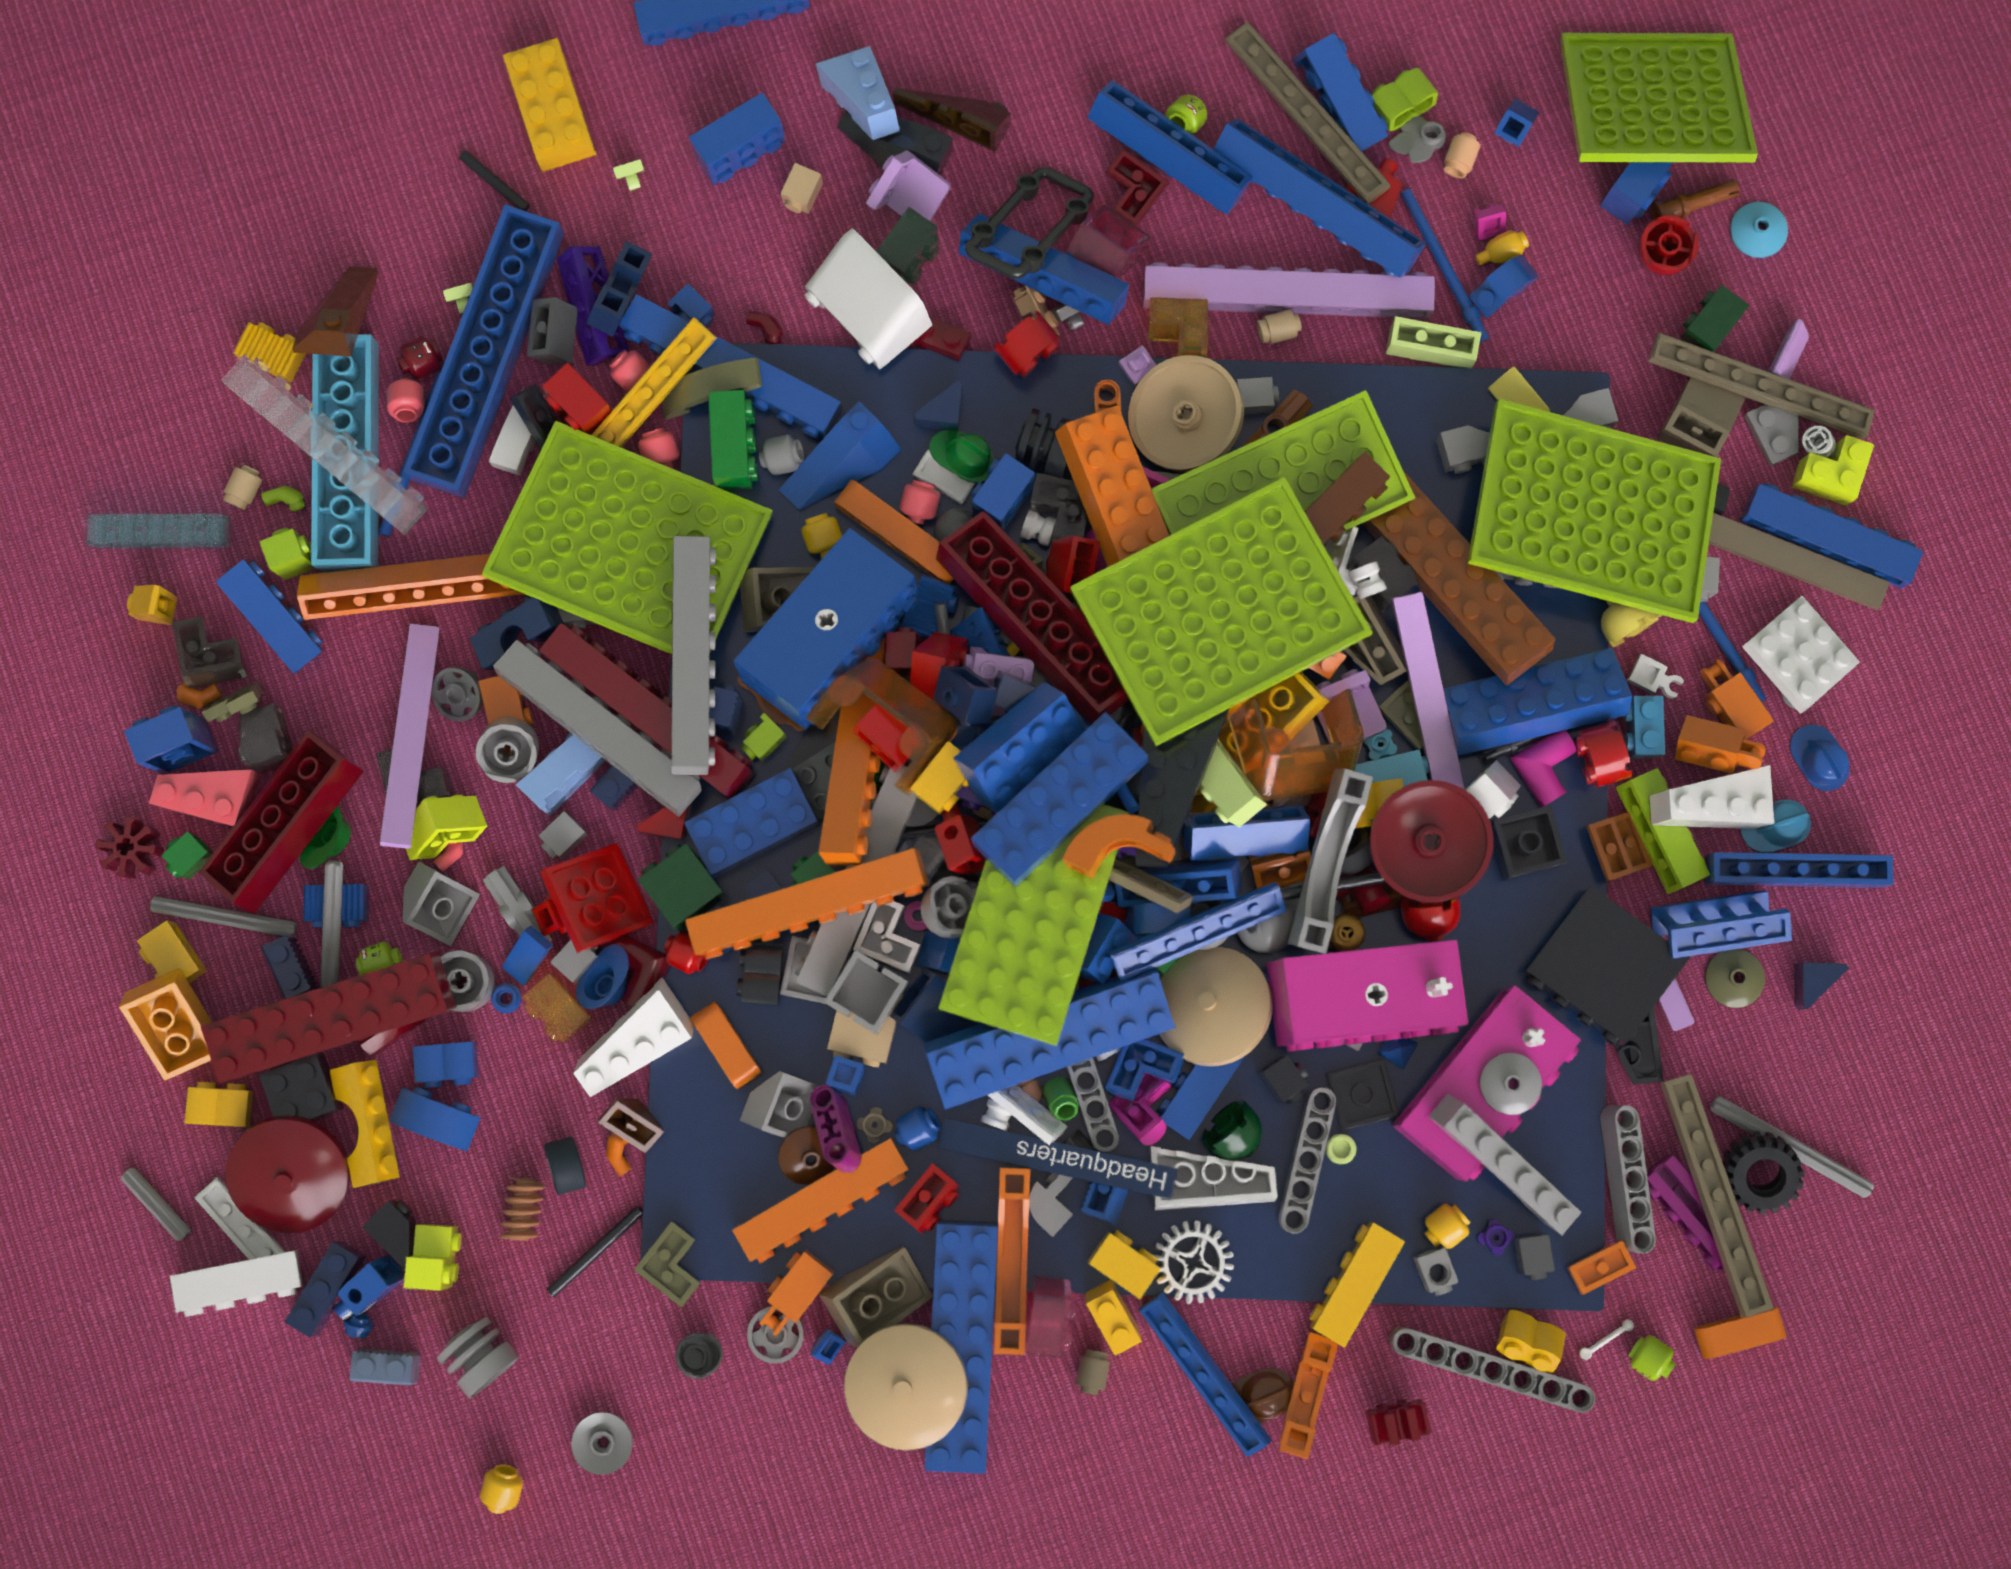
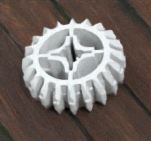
M1183 1221L1182 1232H1179L1175 1225L1171 1226V1230L1174 1233L1172 1238L1166 1233L1161 1235L1167 1241V1244L1165 1246L1161 1243L1155 1244L1157 1249L1163 1251L1162 1255L1154 1254L1158 1258L1157 1261H1161L1159 1272L1163 1271L1164 1274L1156 1280L1157 1283L1169 1282L1164 1289L1166 1294H1169L1174 1288L1177 1289L1174 1295V1299L1177 1301L1180 1300L1183 1293H1186L1185 1299L1188 1304H1191L1193 1294L1197 1295L1199 1303L1204 1302L1202 1294L1204 1292H1207L1210 1299H1214L1215 1294L1211 1289L1215 1286L1219 1291L1223 1292L1225 1288L1218 1282L1221 1278L1225 1281L1231 1280L1229 1275L1223 1273L1224 1269H1234L1233 1264L1225 1263V1259L1234 1256L1233 1252L1227 1251L1223 1253L1222 1250L1230 1244L1229 1241L1224 1240L1218 1243L1217 1240L1221 1237L1222 1232L1218 1230L1210 1236L1209 1233L1212 1225L1206 1224L1204 1230L1200 1231L1201 1225L1199 1221L1194 1222L1193 1230H1189L1188 1222ZM1199 1237L1197 1243L1187 1252L1173 1248L1176 1243L1184 1238ZM1207 1241L1215 1249L1217 1268L1206 1263L1203 1254ZM1194 1254H1198L1199 1258L1197 1260L1201 1261L1200 1264L1206 1266L1207 1269L1194 1266L1192 1270H1188L1186 1267L1189 1264L1185 1263V1260L1180 1258L1179 1255L1192 1258ZM1169 1256L1180 1261L1183 1270L1179 1283L1173 1279L1169 1271ZM1203 1272L1213 1276L1207 1283L1201 1286L1187 1287L1189 1281L1197 1273Z

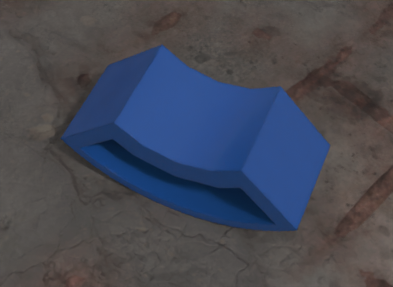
M418 1086L415 1087L414 1091L402 1087L389 1122L440 1143L468 1151L481 1117L470 1113L472 1107L457 1101L454 1102L453 1106L432 1098V1091Z

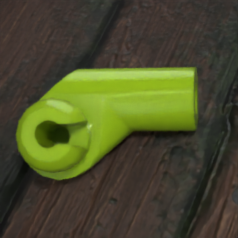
M281 486L261 493L266 506L284 502L289 504V508L293 512L300 511L305 507L302 493L289 486Z

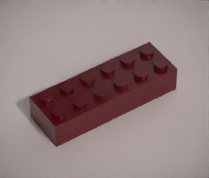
M307 730L198 873L233 904L255 914L364 771L328 741Z

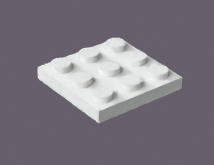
M1803 596L1795 600L1742 646L1800 714L1806 711L1860 663Z

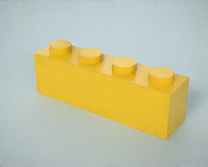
M1369 1222L1367 1226L1363 1224L1354 1238L1357 1241L1355 1248L1352 1252L1347 1251L1339 1264V1267L1343 1268L1337 1279L1331 1278L1324 1291L1327 1294L1326 1299L1322 1305L1317 1304L1309 1317V1320L1312 1321L1310 1325L1312 1329L1344 1348L1405 1243L1404 1240L1373 1222Z

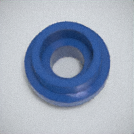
M512 984L497 986L491 996L493 1007L501 1013L516 1011L522 1001L521 992ZM506 993H510L512 996V1001L509 1004H504L502 1001V997Z
M364 1313L357 1316L352 1314L343 1322L345 1334L354 1338H366L374 1329V1322Z

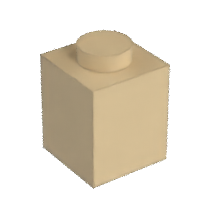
M794 163L781 192L785 207L795 213L803 211L809 214L823 185L821 174Z

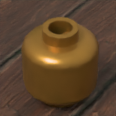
M1341 914L1334 917V925L1328 946L1335 952H1347L1358 949L1365 939V928L1362 921L1350 914Z

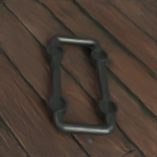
M1048 167L1037 168L1032 174L1020 175L1017 178L1016 191L988 221L977 222L972 226L971 239L965 245V252L971 259L1013 279L1022 278L1028 272L1037 273L1044 266L1045 253L1072 224L1078 225L1086 220L1089 205L1094 199V192L1087 185ZM1043 178L1081 196L1080 198H1071L1067 201L1065 215L1037 246H1028L1023 249L1021 263L1018 267L980 250L988 248L993 243L995 229L1022 200L1030 201L1037 196L1039 184Z

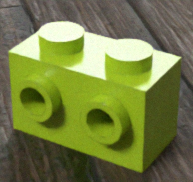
M279 529L272 533V537L259 541L269 569L284 580L316 569L311 565V541L308 542L305 535L301 536L294 529Z

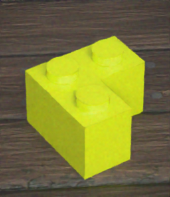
M1848 435L1836 443V452L1831 459L1811 452L1799 461L1791 488L1844 506L1856 500L1874 444Z
M459 794L446 798L430 796L423 799L415 813L411 849H406L409 859L436 858L448 843L475 841L487 827L477 797Z
M416 1225L413 1256L406 1257L404 1288L441 1291L453 1287V1282H457L459 1275V1264H455L456 1251H460L462 1235L458 1233V1226Z

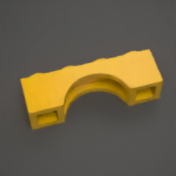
M377 1060L356 1062L331 1069L330 1075L335 1099L344 1102L351 1108L358 1123V1142L353 1153L347 1158L352 1187H362L400 1178Z

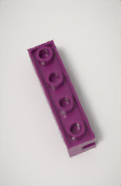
M1665 1155L1647 1171L1650 1198L1654 1201L1658 1199L1665 1207L1662 1210L1664 1215L1673 1224L1679 1223L1685 1230L1682 1235L1693 1247L1698 1245L1705 1254L1702 1257L1711 1269L1725 1272L1693 1177L1674 1155Z

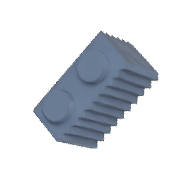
M371 1348L355 1350L352 1353L350 1381L397 1385L415 1384L418 1382L421 1355L419 1352L389 1351L388 1349L383 1351V1349L377 1350L376 1348L373 1350Z

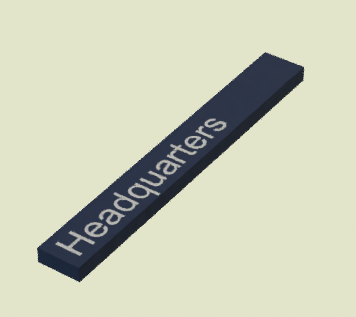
M944 1118L937 1148L1171 1200L1178 1169L1057 1142H1052L1048 1145L1039 1138Z

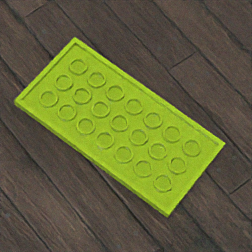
M1366 390L1151 489L1170 535L1283 477L1286 478L1305 512L1364 452L1390 476L1385 482L1388 489L1376 500L1371 496L1364 504L1367 510L1357 520L1354 521L1350 518L1343 525L1346 530L1415 499L1414 493Z
M1102 805L1016 888L986 859L939 1010L1057 1046L1118 849L1112 851L1104 858L1093 879L1065 866L1062 857L1076 835L1089 824L1112 815H1129L1128 812Z

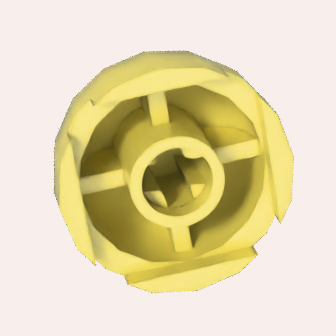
M1607 601L1609 607L1602 615L1601 630L1610 646L1615 648L1625 642L1624 637H1635L1659 620L1658 618L1662 615Z

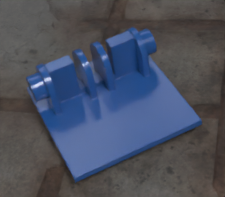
M980 607L950 630L951 635L968 639L967 650H970L972 646L983 648L989 654L1011 656L1005 644L1000 645L1004 642L1003 637L996 638V636L1001 632L997 628L996 623L984 612L983 607Z

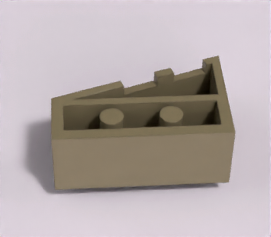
M1356 596L1354 600L1371 628L1372 635L1343 650L1354 659L1353 661L1363 670L1366 669L1367 673L1382 685L1407 671L1403 650L1372 596L1360 600Z

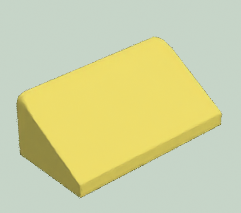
M1514 366L1488 387V390L1496 400L1500 398L1550 412L1549 407Z

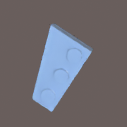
M870 46L816 63L821 87L834 96L838 105L841 108L844 107L851 114L852 119L872 140L900 131L895 107Z
M572 733L566 736V741L552 750L539 765L516 784L526 796L550 816L606 761Z

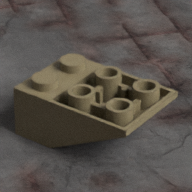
M1689 377L1656 438L1673 446L1717 457L1746 397Z

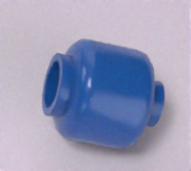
M917 1106L898 1117L896 1121L897 1130L894 1131V1135L902 1147L907 1146L912 1151H919L937 1140L941 1125L933 1110L929 1108L926 1110L924 1107Z

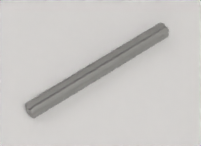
M1717 1096L1712 1101L1710 1110L1752 1135L1754 1131H1760L1761 1135L1770 1132L1776 1138L1778 1136L1782 1137L1793 1148L1801 1163L1863 1198L1872 1193L1874 1184L1868 1179L1727 1099Z

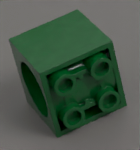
M677 844L665 853L667 857L658 865L656 862L649 864L641 871L643 876L638 879L670 925L679 932L687 927L686 919L707 913L728 897L715 878L710 876L706 866L695 851L687 844L683 846Z

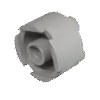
M504 717L492 721L484 729L476 746V760L489 778L502 783L515 782L527 775L534 767L539 753V740L535 729L523 720L513 717ZM505 745L511 746L512 752L510 755L505 754Z
M452 951L441 956L457 1007L453 1010L471 1012L484 1006L491 999L495 988V975L490 964L483 957L466 951ZM461 975L467 977L464 988L457 986V981L461 980Z

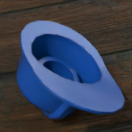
M1819 725L1800 727L1793 734L1790 741V752L1809 783L1821 791H1832L1840 788L1849 776L1850 764L1847 753L1839 745L1835 737L1826 728Z
M610 945L604 948L579 979L576 987V998L578 1003L585 1009L593 1010L601 1006L609 1007L621 1000L626 989V975L629 968V959L624 948L620 945Z

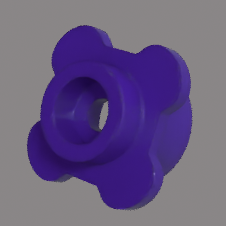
M1491 1219L1488 1222L1487 1229L1478 1235V1242L1481 1245L1488 1246L1492 1254L1496 1256L1502 1255L1504 1248L1507 1247L1509 1242L1514 1240V1233L1502 1227L1497 1219ZM1495 1234L1499 1236L1498 1240L1493 1239Z

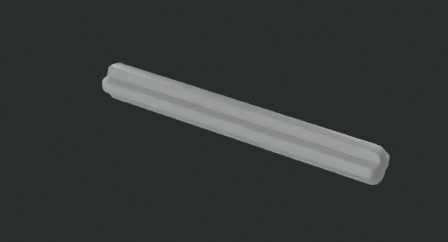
M328 861L325 865L320 988L337 983L339 979L343 864L340 861Z
M157 896L152 898L150 910L155 913L263 933L285 935L293 938L297 932V923L293 921Z

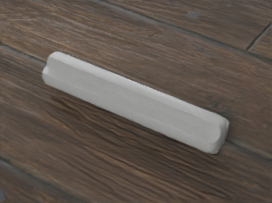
M135 1168L125 1171L121 1176V1181L176 1241H181L188 1236L191 1231L190 1228Z

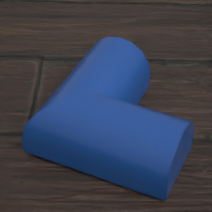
M1146 1039L1124 1046L1120 1050L1105 1089L1117 1097L1133 1101L1145 1073L1175 1083L1183 1066L1184 1054Z

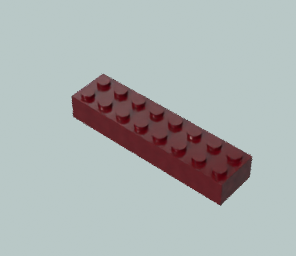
M984 510L939 542L936 560L980 607H983L984 612L1026 657L1032 660L1034 665L1054 687L1065 694L1069 703L1090 725L1105 712L1110 716L1130 700L1086 618Z
M560 623L539 651L672 754V700L665 695L659 699L660 691L642 677L636 681L635 679L638 674L619 659L614 664L613 661L616 657L597 642H594L591 646L590 644L593 639L572 624L568 628L563 623ZM717 735L709 736V747H715V765H709L708 775L699 776L731 799L743 791L756 773L749 769L752 763L735 749L730 753L726 750L729 745Z
M435 951L200 1027L218 1084L436 1016L457 1007L439 951Z

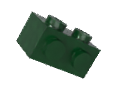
M1723 285L1715 293L1709 290L1699 303L1703 306L1699 314L1697 315L1695 312H1692L1682 325L1686 330L1680 338L1687 343L1714 352L1750 305Z

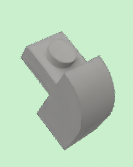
M1051 1173L1045 1180L1049 1183L1046 1189L1038 1181L1034 1183L1030 1191L1029 1207L1035 1221L1053 1237L1073 1215L1055 1198L1072 1178Z

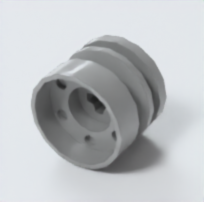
M488 1317L470 1324L447 1343L445 1349L437 1357L441 1365L454 1357L455 1361L446 1369L448 1374L454 1373L461 1368L465 1371L458 1380L457 1385L468 1399H471L490 1385L520 1357L508 1341L495 1348L491 1343L496 1339L500 1331L496 1328L487 1335L483 1334L492 1324Z

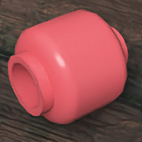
M624 349L609 364L612 368L610 370V377L628 393L651 367V364L638 351L631 350L627 352Z
M401 378L391 383L387 388L388 413L403 423H410L421 417L425 411V390L422 385L409 378Z
M663 427L641 434L643 439L637 444L640 455L673 468L672 462L680 456L673 433L665 431Z
M913 480L912 484L904 486L899 509L903 514L908 515L907 519L913 523L924 524L925 519L931 520L936 517L940 501V493L935 490L936 485Z

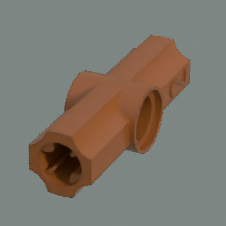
M1294 389L1271 415L1266 417L1260 428L1243 446L1269 435L1270 433L1267 429L1269 425H1277L1282 429L1300 421L1310 411L1313 404L1302 392Z

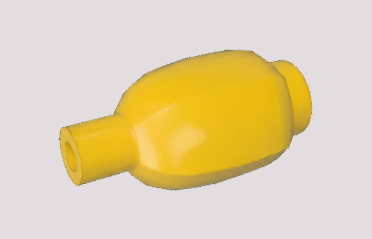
M1512 230L1504 232L1491 239L1485 251L1475 255L1476 261L1479 266L1489 261L1496 264L1507 262L1513 257L1523 254L1524 249L1529 247L1527 237L1523 231L1518 233Z

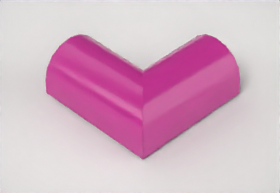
M1564 730L1548 734L1509 758L1540 808L1567 793L1551 767L1573 755L1577 750L1572 738Z
M1145 1073L1133 1101L1115 1096L1108 1102V1105L1112 1112L1142 1144L1150 1146L1158 1142L1166 1131L1164 1121L1154 1112L1151 1106L1172 1087L1168 1081Z

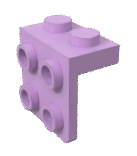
M908 150L896 156L891 155L882 167L885 171L882 177L876 179L868 191L871 195L866 204L874 210L887 204L917 229L923 230L928 226L949 192L950 184Z
M971 646L970 654H965L963 667H968L993 686L999 670L1031 682L1034 663L1027 658L989 654L983 648ZM995 705L992 715L1004 716L1005 709Z
M1357 669L1348 671L1341 675L1342 680L1331 684L1330 681H1326L1316 686L1330 700L1317 714V717L1334 751L1342 750L1386 729V722L1369 688L1370 678L1366 669L1358 672Z

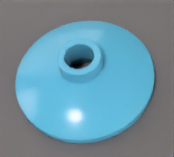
M1752 202L1744 205L1735 213L1730 224V235L1734 245L1745 255L1754 258H1765L1775 254L1782 248L1787 239L1788 225L1784 215L1775 206L1765 202ZM1758 223H1763L1766 226V230H1760Z

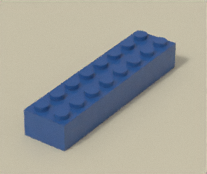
M1153 968L1122 982L1117 976L1107 979L1104 985L1094 983L1074 990L1057 1046L984 1023L926 1042L922 1046L940 1099L946 1110L1175 1029V1025L1158 972Z
M939 1220L937 1222L932 1330L945 1337L960 1355L967 1374L968 1392L964 1410L954 1427L943 1438L926 1446L925 1471L986 1474L998 1223Z

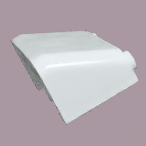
M853 228L840 238L805 285L807 293L804 296L814 308L818 305L822 309L826 308L857 340L861 348L858 350V353L868 365L873 362L879 370L932 326L927 310L919 296Z

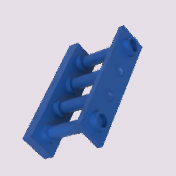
M1767 890L1650 907L1651 929L1660 936L1668 935L1669 955L1672 958L1792 941L1790 911L1787 909L1769 911Z

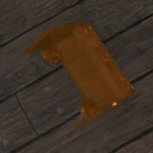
M874 658L866 659L837 677L807 715L806 719L823 730L840 706L853 705L864 693L908 726L901 736L900 749L912 762L894 786L910 796L912 794L910 790L912 785L948 741L951 742L957 734L958 722L951 713L880 660Z
M1345 689L1330 699V702L1322 709L1331 744L1292 749L1290 739L1282 729L1277 727L1265 728L1257 700L1250 701L1228 717L1243 772L1264 801L1328 792L1334 769L1355 771L1364 739V732L1351 689Z

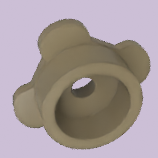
M879 1107L871 1108L870 1113L865 1118H859L857 1121L858 1129L863 1130L867 1134V1140L871 1143H877L881 1135L885 1132H890L893 1128L892 1122L885 1119L882 1115V1109ZM873 1122L878 1124L876 1128L872 1127Z

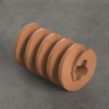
M510 1176L508 1178L516 1181V1184L507 1186L506 1190L514 1193V1196L505 1198L504 1202L512 1205V1208L503 1210V1214L511 1219L501 1223V1226L508 1229L509 1232L500 1234L499 1238L529 1241V1239L538 1237V1232L531 1229V1227L540 1225V1220L532 1215L542 1212V1208L534 1203L543 1201L544 1197L536 1191L545 1189V1184L536 1179Z

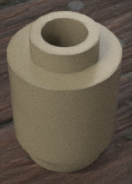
M1085 1349L1084 1356L1080 1357L1075 1385L1081 1386L1080 1392L1098 1396L1099 1390L1105 1391L1110 1367L1108 1353Z

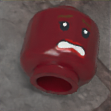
M418 337L401 345L399 349L401 357L396 359L404 375L409 373L416 380L437 372L440 367L439 362L443 360L434 340L429 341L425 337Z

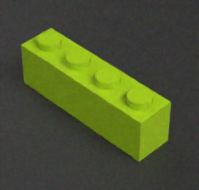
M1658 768L1615 787L1634 822L1667 894L1710 875L1706 861L1700 855L1693 835L1686 826L1651 825L1650 795L1669 790L1667 782Z

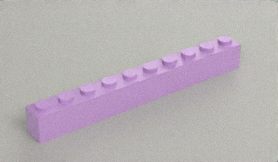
M1157 262L1152 263L1151 266H1145L1143 308L1278 313L1291 309L1293 314L1369 317L1397 316L1402 318L1430 319L1434 311L1435 277L1427 276L1423 272H1414L1409 276L1404 275L1399 278L1398 276L1393 277L1386 272L1369 274L1366 270H1356L1352 273H1341L1337 269L1312 272L1309 268L1283 271L1280 267L1254 270L1252 266L1225 269L1223 265L1197 268L1194 264L1168 267L1166 263Z

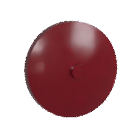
M1419 781L1400 788L1391 794L1380 806L1371 826L1370 852L1378 873L1396 892L1417 901L1442 902L1466 893L1484 875L1493 852V831L1484 808L1469 792L1445 781Z
M284 1115L261 1120L243 1132L229 1153L225 1178L232 1201L246 1218L258 1226L271 1231L298 1233L313 1229L333 1216L347 1193L350 1172L345 1151L330 1131L312 1120Z

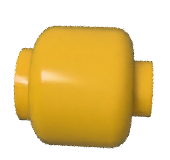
M827 513L806 519V525L801 529L808 552L811 554L820 553L821 558H824L843 536L837 519L833 516L828 517Z
M1442 1204L1425 1219V1224L1429 1230L1424 1234L1435 1247L1441 1244L1446 1249H1452L1469 1235L1468 1225L1470 1221L1456 1204L1452 1207L1449 1204Z
M500 1464L485 1473L480 1499L489 1511L501 1514L518 1505L523 1486V1479L518 1474V1470L510 1465Z

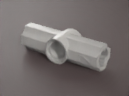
M503 866L488 874L483 879V882L500 906L498 909L507 924L512 929H515L519 936L530 925L541 933L531 911L535 907L533 902L524 891L520 890L506 867ZM551 934L544 936L550 942L553 941Z

